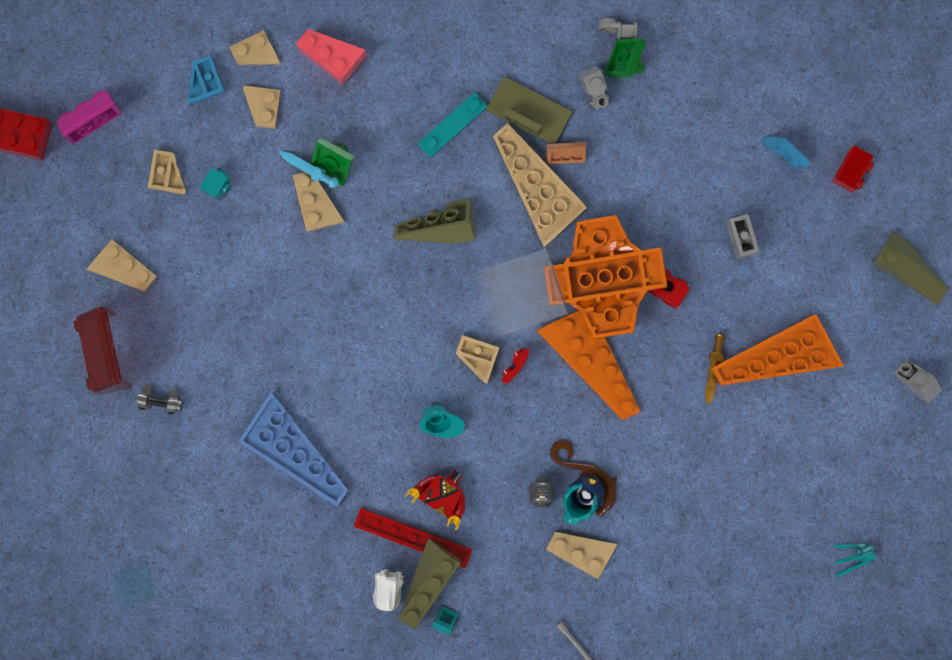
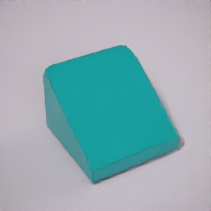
M441 605L431 627L450 635L459 613Z

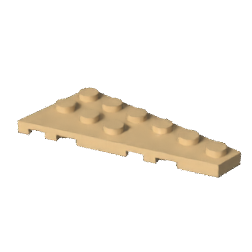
M507 123L493 136V139L545 248L580 216L587 207Z

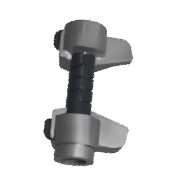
M145 385L143 386L142 393L138 394L137 406H139L140 410L150 409L151 406L164 407L168 414H174L182 411L183 400H179V391L175 389L171 390L167 400L152 398L151 386Z

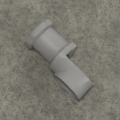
M604 18L599 20V31L605 33V31L616 33L617 40L620 38L634 39L637 38V23L621 24V22H616L615 19Z

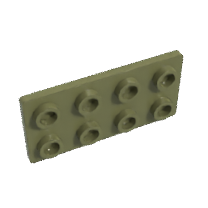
M503 77L486 109L487 112L549 144H556L572 114V111L506 77Z

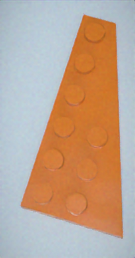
M578 310L536 330L621 420L641 412L606 339H594L581 311Z
M815 314L711 369L720 386L838 368L844 365Z

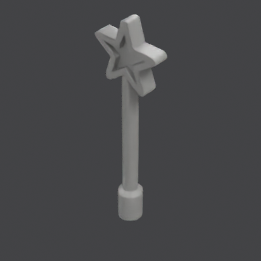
M563 621L558 623L556 627L560 632L567 636L586 660H592L568 631V627Z

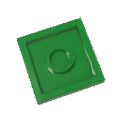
M641 38L616 40L603 75L608 78H631L634 72L641 74L645 69L640 66L645 68L646 65L639 61L646 41Z
M320 137L316 143L310 164L315 167L324 168L326 170L325 174L332 178L336 177L338 184L344 186L355 156L348 153L346 145L341 149L342 143L335 146Z

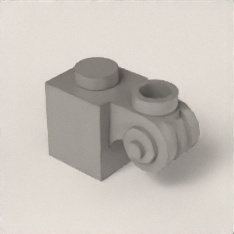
M593 66L578 72L584 92L589 96L591 95L590 105L596 111L609 106V96L604 91L607 89L602 71L598 67Z

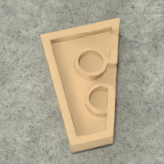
M306 172L293 175L307 232L345 223L319 181L311 179V175Z
M111 240L87 268L89 271L144 292L157 278L154 273L114 240Z
M555 532L546 550L599 579L617 544Z

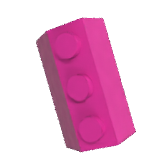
M105 90L94 94L93 98L88 102L84 101L78 104L77 109L72 112L64 113L56 122L62 135L70 143L75 144L122 114L111 95Z

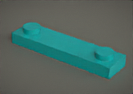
M474 92L419 141L417 145L431 159L485 111L488 106Z

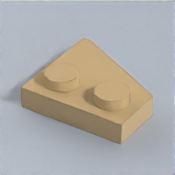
M264 30L229 47L238 65H280V61Z
M154 150L148 189L182 195L186 194L174 153Z

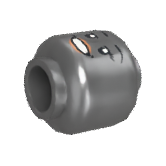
M536 478V482L529 485V502L534 504V507H550V504L555 500V486L548 482L547 478Z

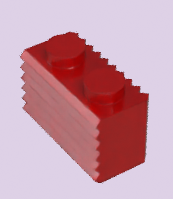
M853 145L847 152L832 182L851 193L856 189L860 190L865 182L862 179L865 172L869 173L874 165L871 162L874 156Z

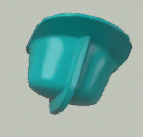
M435 405L423 409V418L420 420L419 428L424 433L441 438L459 436L464 431L465 425L460 417L450 414L443 406Z

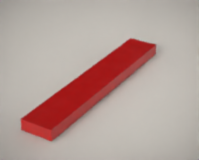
M360 508L353 526L420 552L424 551L427 540L430 538L461 560L459 566L466 568L472 552L470 548Z

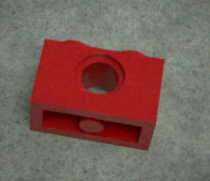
M665 268L666 279L672 285V290L665 291L661 288L649 290L648 292L676 310L690 290V287L687 286L688 283L679 277L676 279L671 276V272Z

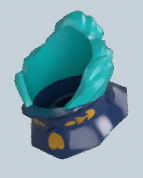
M580 476L569 485L562 505L566 511L564 513V520L567 524L579 525L581 521L589 520L604 505V488L595 478Z

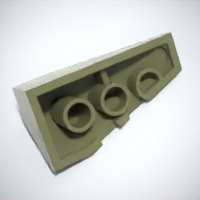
M471 198L446 204L447 209L438 213L433 209L423 219L416 216L396 224L394 240L454 244L475 240L476 224Z
M891 231L872 264L938 306L948 288L912 244L894 231Z

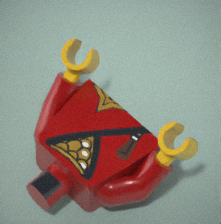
M454 469L447 479L441 475H431L420 480L405 494V497L409 494L413 495L414 499L411 503H414L417 499L421 500L449 519L447 527L450 523H454L456 531L465 511V495L462 493L463 490L456 486L463 475Z

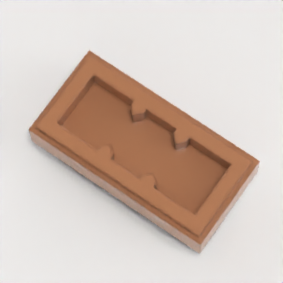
M585 142L546 144L547 164L586 162Z

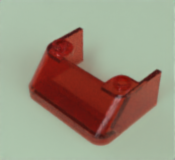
M105 306L80 314L74 321L75 330L79 332L88 378L86 379L87 387L98 395L131 388V384L122 381L109 317L116 316V314Z

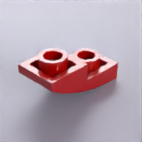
M521 348L513 354L514 359H512V363L515 365V368L513 369L510 366L502 373L501 381L505 386L516 377L524 366L530 352L528 348L525 350Z

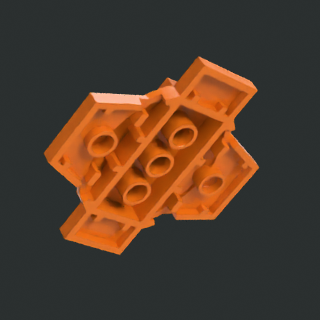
M616 215L578 221L573 242V253L566 258L564 264L544 267L550 306L570 303L581 311L594 339L634 333L639 303L646 296L647 292L668 287L662 248L641 251L630 242Z

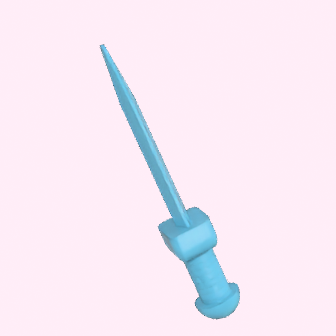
M279 150L280 155L288 163L311 175V179L314 181H324L329 184L330 188H335L338 185V179L325 174L326 170L324 168L315 167L292 153Z

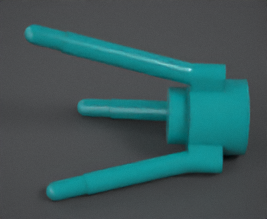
M865 543L833 545L834 548L858 549L855 551L856 555L835 561V564L858 560L859 562L837 573V578L861 566L870 564L869 561L876 560L875 550L872 545L865 546Z

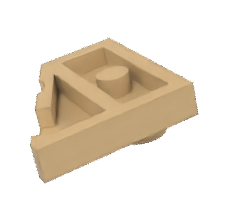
M243 86L256 127L276 129L281 91Z
M462 335L456 355L487 384L499 347Z

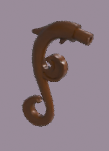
M565 440L555 442L550 449L551 459L555 463L566 468L583 471L580 475L582 477L595 475L604 484V505L595 512L602 517L607 510L610 511L615 503L617 477L614 476L611 479L604 470L591 464L562 461L557 455L558 451L565 449L568 452V459H571L573 457V447Z

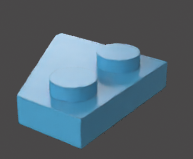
M211 55L192 62V76L189 84L190 92L187 100L189 105L225 93Z
M765 136L761 141L762 144L786 159L788 164L794 168H807L810 163L786 138Z

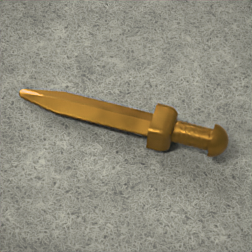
M721 333L714 336L716 339L714 351L709 354L708 358L711 359L705 390L707 404H710L713 400L717 385V379L711 368L724 360V355L721 351L723 340L726 339Z

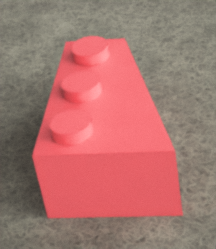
M310 29L296 43L301 53L342 85L367 57L365 49Z

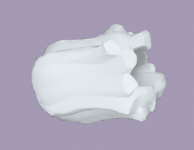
M384 569L375 573L373 601L377 609L393 611L399 606L402 584L404 583V576L401 575L402 572L389 573L388 569Z

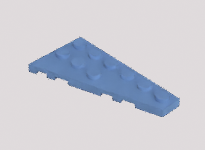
M270 392L238 442L338 507L349 491L274 394Z

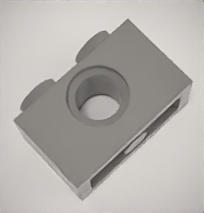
M748 214L731 218L726 222L737 260L754 256L760 252Z

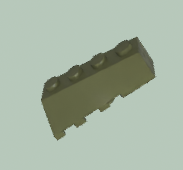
M430 538L427 540L398 617L400 621L413 630L419 625L461 563L458 557Z

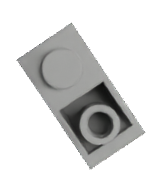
M908 359L894 372L917 397L928 404L942 391L935 376Z

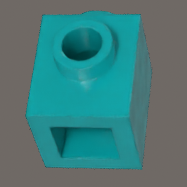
M211 167L199 188L219 200L223 194L228 193L231 184H229L231 180L227 177L228 173L220 168L215 170Z

